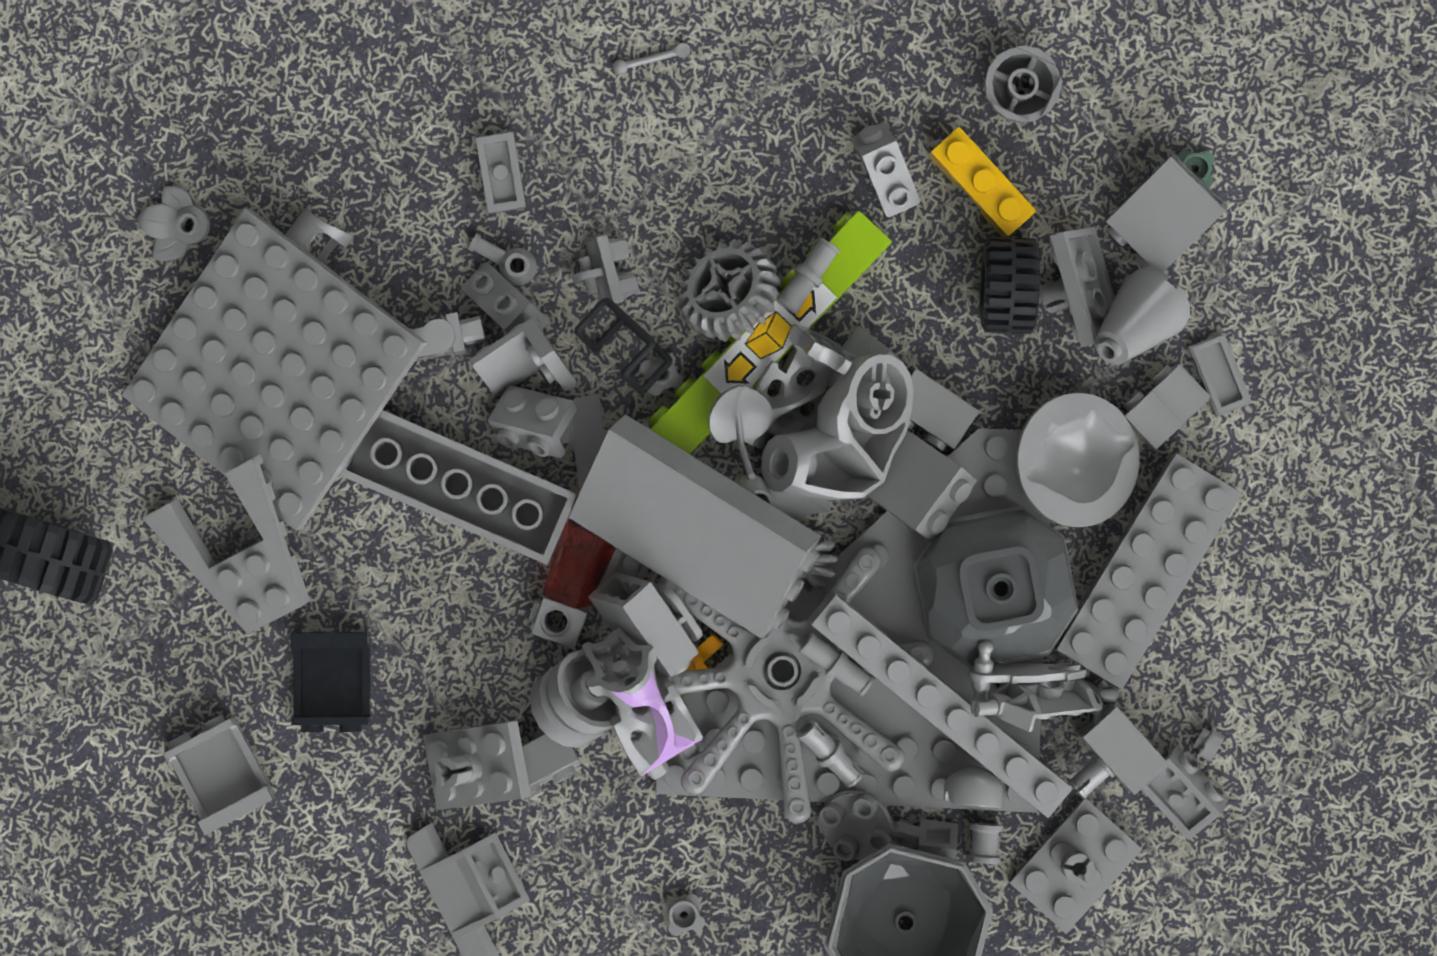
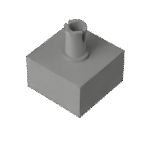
M1109 703L1102 709L1100 720L1096 724L1093 723L1094 718H1092L1076 733L1094 753L1092 755L1094 759L1068 781L1075 789L1084 783L1077 790L1084 799L1108 776L1115 777L1127 791L1136 795L1165 769L1169 763L1117 706Z

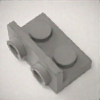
M1177 745L1165 758L1169 765L1141 790L1177 829L1190 840L1222 814L1229 800L1223 787L1217 781L1210 780L1200 769L1197 759L1191 753L1184 752Z

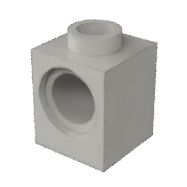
M547 592L543 601L535 600L528 621L535 624L531 634L575 649L590 607ZM553 610L563 612L567 618V625L561 628L552 626L547 619V614Z

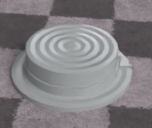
M1069 393L1045 402L1027 420L1018 440L1016 471L1021 489L1031 504L1030 506H1033L1046 519L1059 525L1088 527L1109 519L1129 499L1138 477L1139 448L1130 423L1117 407L1109 401L1092 394Z

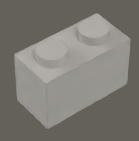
M915 369L911 374L914 393L908 429L911 430L915 425L927 433L924 440L943 452L946 446L953 450L980 411L918 369Z

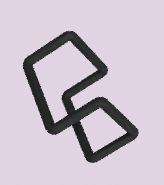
M603 298L575 327L574 333L591 351L597 352L625 324L646 345L622 370L621 377L638 394H645L672 365V358L655 342L650 334L609 298ZM607 306L619 319L594 343L583 330ZM653 350L664 360V363L641 386L630 373Z

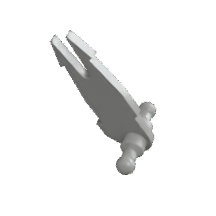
M983 640L978 645L979 657L974 660V666L969 669L968 677L972 680L971 687L974 689V696L971 702L973 700H986L985 695L990 690L991 683L1010 682L1017 684L1057 680L1070 681L1085 678L1086 670H1080V665L1066 663L999 664L990 659L991 652L993 651L992 642Z

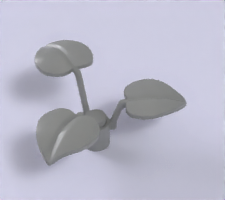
M738 384L724 391L711 407L708 423L711 434L716 441L728 443L737 439L738 449L746 471V475L741 477L737 484L793 519L830 512L829 500L774 492L768 488L766 482L760 476L754 474L744 438L755 439L767 431L772 422V408L763 394L746 384Z

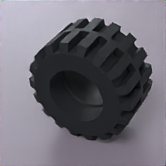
M988 237L983 247L981 265L980 321L982 328L987 333L1032 334L1037 323L1040 296V249L1035 238Z

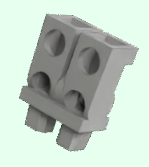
M455 312L446 314L447 321L434 319L422 328L412 329L414 333L427 342L415 362L446 356L452 352L456 356L468 354L467 345L486 342L480 316L461 320L459 314Z

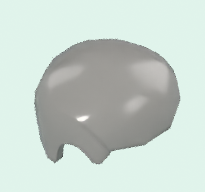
M967 766L955 771L946 778L944 783L945 801H948L949 795L952 804L1001 809L1002 785L992 772L981 767Z

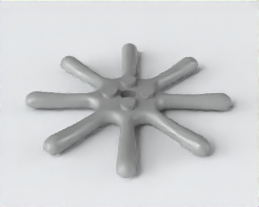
M870 547L859 550L831 590L850 603L880 568L882 558L877 550ZM662 576L659 578L658 584L665 585L674 591L691 615L725 638L733 649L731 661L721 668L685 670L672 677L655 672L659 691L664 688L666 682L671 681L679 695L717 688H728L735 692L739 700L736 713L683 773L681 785L686 792L693 795L701 794L755 721L761 719L773 722L779 732L784 814L788 821L792 823H803L811 815L801 744L796 736L799 733V723L806 715L814 713L823 716L884 770L895 771L902 766L905 757L902 749L836 702L830 693V684L833 679L825 675L826 670L798 652L802 643L812 632L824 641V635L815 629L808 620L795 622L787 617L778 631L772 628L761 639ZM916 641L899 644L923 665L928 666L932 662L933 650L927 642ZM850 656L848 657V659H850L852 662H854L855 664H857V665H858L859 667H861L863 670H865L866 672H868L865 668H863L860 664H858V663H857L855 660H853ZM778 660H786L792 667L791 676L783 682L776 681L771 673L773 664Z

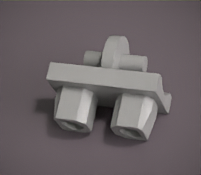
M603 235L585 243L588 256L579 258L582 272L572 275L574 284L585 282L588 295L598 293L600 300L609 298L616 304L639 292L636 276L633 273L618 276L614 262L629 258V249L625 238L608 239L607 235Z

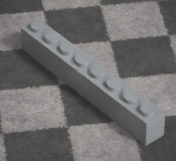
M833 590L827 594L807 620L815 629L1047 818L1053 814L1073 790L1063 778L986 715L974 717L971 714V703Z

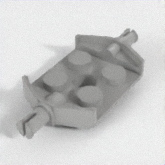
M1082 679L1017 684L1010 682L991 683L987 694L988 699L973 700L970 710L974 717L984 715L997 716L1001 720L1028 732L1033 731L1036 718L1049 719L1051 716L1058 715L1078 716L1085 712H1091L1094 716L1093 723L1096 724L1100 720L1103 702H1115L1118 699V690L1113 685L1097 688L1093 683H1088Z

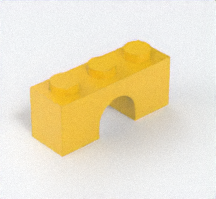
M960 127L955 129L929 154L928 157L949 180L967 193L980 209L982 216L1002 237L1012 235L1036 212L1035 208Z

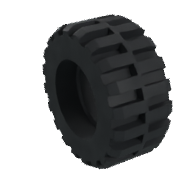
M0 507V579L91 605L98 599L113 553L111 542Z

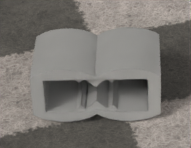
M1167 364L1151 379L1155 386L1144 395L1141 391H1138L1123 405L1127 410L1124 416L1130 423L1133 431L1152 451L1160 447L1211 398L1181 364L1176 365L1173 369Z

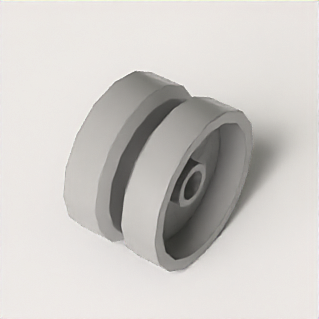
M583 649L569 653L556 666L546 671L534 683L530 696L532 714L539 728L551 740L564 747L580 748L591 744L605 731L613 727L610 720L617 715L616 705L611 698L607 696L597 697L588 689L586 683L595 676L596 671Z

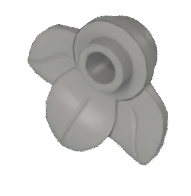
M165 186L162 191V204L146 207L137 217L140 228L150 237L156 238L152 258L158 261L167 262L182 258L190 244H198L203 241L210 230V221L207 214L202 209L194 207L192 198L186 190L176 186ZM191 218L194 226L188 232L185 226L187 220Z

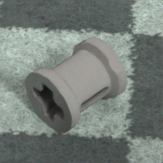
M969 822V829L972 830L971 853L967 855L966 861L1000 864L1001 858L997 856L999 833L1003 832V825Z

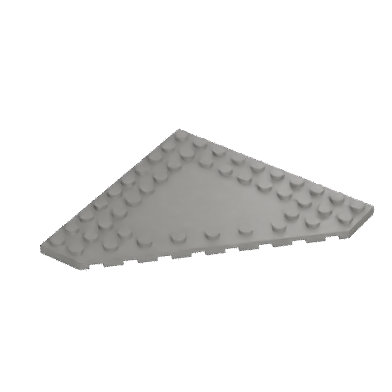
M978 428L947 456L977 480L972 487L969 497L958 506L949 519L1020 505L1050 526L1051 521L1038 513L1033 506H1030L1031 504L1025 497L1018 480L1016 450L1022 430ZM887 511L837 556L839 559L837 562L830 563L829 567L836 575L832 578L824 577L825 587L821 589L813 587L811 592L800 591L793 602L788 601L785 607L790 611L788 617L795 622L807 621L808 617L827 596L858 551L865 547L873 548L880 554L882 564L849 604L898 644L916 641L927 642L932 647L933 659L926 667L971 703L974 689L971 687L972 680L968 677L970 668L928 640L914 563L929 543V540ZM999 581L994 585L993 590L996 595L1003 596L1007 593L1008 587L1005 582ZM824 636V642L837 651H841L838 646ZM733 651L715 668L726 666L733 657ZM1044 657L1015 663L1044 664ZM786 660L775 662L771 669L773 678L778 682L786 681L792 673L790 663ZM876 677L862 697L837 678H834L830 684V693L836 702L902 749L905 756L904 762L897 770H884L819 714H808L799 723L800 728L809 719H815L818 725L833 740L838 739L845 746L844 751L865 771L862 774V779L856 785L848 788L828 767H822L816 760L817 755L800 740L810 802H827L839 792L856 790L868 793L877 798L883 805L1037 813V809L999 778L998 780L1002 785L1001 809L952 804L949 795L948 801H945L944 783L950 774L967 766L988 769ZM728 688L687 693L682 697L685 706L703 736V739L698 741L700 753L738 709V697L734 691ZM988 691L985 695L986 700L988 699ZM986 715L1039 759L1041 719L1036 718L1033 731L1028 732L1001 720L997 716ZM761 719L755 721L701 794H690L681 785L683 773L699 754L689 760H682L679 754L666 761L669 767L667 773L656 779V794L783 800L778 729L769 720Z

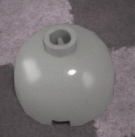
M1023 45L1010 48L997 55L987 69L984 87L986 99L994 112L1005 120L1021 124L1037 121L1047 115L1059 99L1062 83L1059 71L1052 57L1041 49ZM1022 83L1026 85L1027 89L1022 87Z

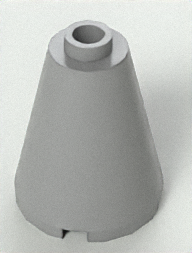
M1151 268L1138 269L1123 281L1095 338L1096 351L1103 360L1114 365L1123 364L1182 331L1190 318V304L1184 290L1180 286L1175 288L1167 281L1170 278L1167 274Z

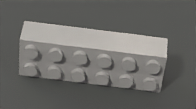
M384 410L381 411L339 474L351 481L546 565H549L569 521V515L579 495Z
M1171 454L1078 606L1079 612L1054 647V650L1122 690L1242 493L1179 454Z

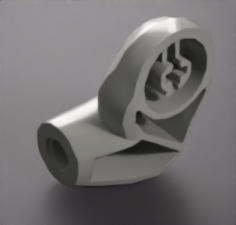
M867 353L854 359L846 374H840L819 404L816 426L800 432L776 435L768 441L762 453L761 464L762 476L768 488L774 492L824 500H856L865 497L885 482L893 455L907 433L912 411L914 391L911 374L905 364L892 355L881 353Z

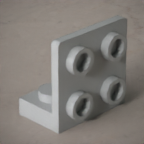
M533 318L514 326L507 335L495 343L483 347L477 355L469 360L474 370L495 397L503 395L508 385L516 386L538 370L542 371L549 383L557 380L564 391L577 384L562 358Z

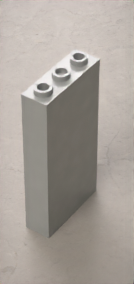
M626 414L608 430L569 515V518L761 639L772 628L778 631L784 624L790 613L785 608L788 601L793 602L804 585V582L800 580L803 571L808 573L819 556V553L815 551L821 538L819 534Z

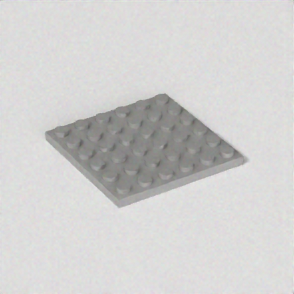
M244 208L122 396L223 475L233 467L260 453L263 459L260 467L265 482L271 483L276 498L272 501L276 514L297 531L303 529L427 342L253 210Z

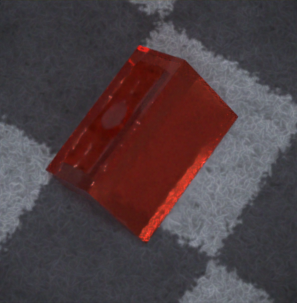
M572 522L566 523L561 533L542 595L572 608L594 606L588 596L597 588L614 546L584 527Z

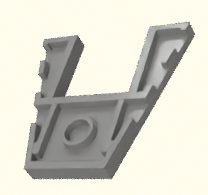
M260 453L233 467L224 474L261 534L262 540L215 563L177 498L142 517L148 526L247 634L302 607L310 601L295 555L290 556L284 538L288 533L284 521L279 522L272 502L276 498L271 483L265 482L260 464L263 463Z

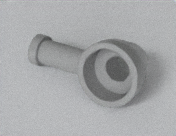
M475 234L468 250L471 252L475 251L499 264L500 274L514 286H522L534 278L537 272V263L531 252L524 248H512L505 251L481 238L482 235ZM514 259L523 260L525 263L524 270L519 273L513 272L510 268L511 262Z

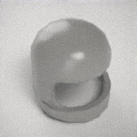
M304 208L285 235L312 256L314 255L310 252L309 247L313 239L320 233L329 235L331 239L319 256L315 257L329 268L327 258L332 250L340 244L346 248L353 237L349 233L325 223Z

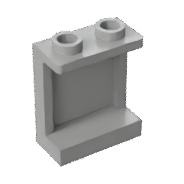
M220 715L202 724L205 732L191 738L189 732L168 742L171 750L163 753L165 760H169L200 818L198 824L204 836L277 798L235 717L225 720L223 715Z

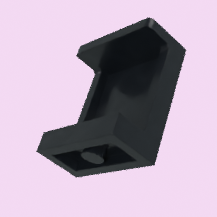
M371 632L290 633L291 649H293L294 715L291 717V725H301V732H324V725H339V732H362V725L371 723Z

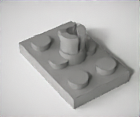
M1089 227L1050 236L1052 241L1051 255L1055 264L1059 266L1062 280L1049 282L1041 286V299L1043 305L1047 304L1046 310L1049 313L1059 312L1061 309L1070 307L1073 316L1072 330L1075 337L1080 341L1081 347L1095 344V338L1115 299L1095 227Z
M517 720L423 735L437 810L531 797Z
M1083 798L1010 879L1009 883L1067 934L1141 852L1142 848L1087 798Z

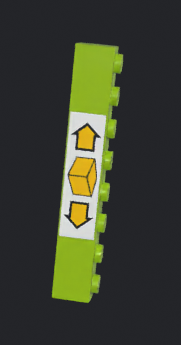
M858 211L853 217L847 212L832 227L837 234L829 241L840 252L834 257L821 276L823 282L819 288H813L800 307L799 312L794 314L781 306L776 300L772 301L775 312L765 313L766 325L759 322L753 326L754 334L744 330L740 340L734 339L730 335L728 340L732 344L722 354L715 350L701 365L705 372L698 380L694 382L691 378H688L674 393L679 398L678 401L669 410L663 405L649 419L648 422L653 426L650 430L688 454H691L711 433L708 419L711 407L716 399L724 391L738 384H746L754 388L767 365L772 360L778 363L794 346L789 339L790 329L793 324L811 329L891 245L892 241L861 211ZM795 267L780 282L784 289L779 293V296L782 295L795 276Z

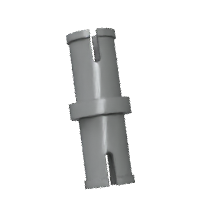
M821 237L817 240V244L804 263L796 266L794 269L795 276L782 295L776 300L781 306L794 314L799 312L800 307L813 288H819L823 282L821 276L834 257L840 252L836 246Z
M814 632L808 635L799 648L798 652L805 655L826 670L825 675L830 679L837 678L854 690L860 697L868 691L875 679L873 675H870L848 659L849 655L844 651H837L817 637Z
M809 719L801 725L796 736L817 755L816 760L822 767H828L848 788L856 785L862 779V774L865 772L864 769L844 751L845 746L840 740H833L818 725L815 719Z

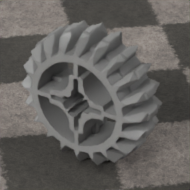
M733 239L728 247L726 243L719 241L716 251L705 247L706 256L702 259L693 257L696 266L693 269H684L688 280L679 283L681 290L684 292L678 297L680 304L683 306V315L691 322V326L696 331H700L711 339L717 337L719 340L726 342L731 335L734 339L740 340L744 330L754 334L753 326L758 322L766 325L764 315L766 312H775L774 305L771 302L780 297L779 291L776 289L781 285L780 279L776 275V266L768 259L769 257L763 250L756 249L753 244L748 242L742 245L739 241Z

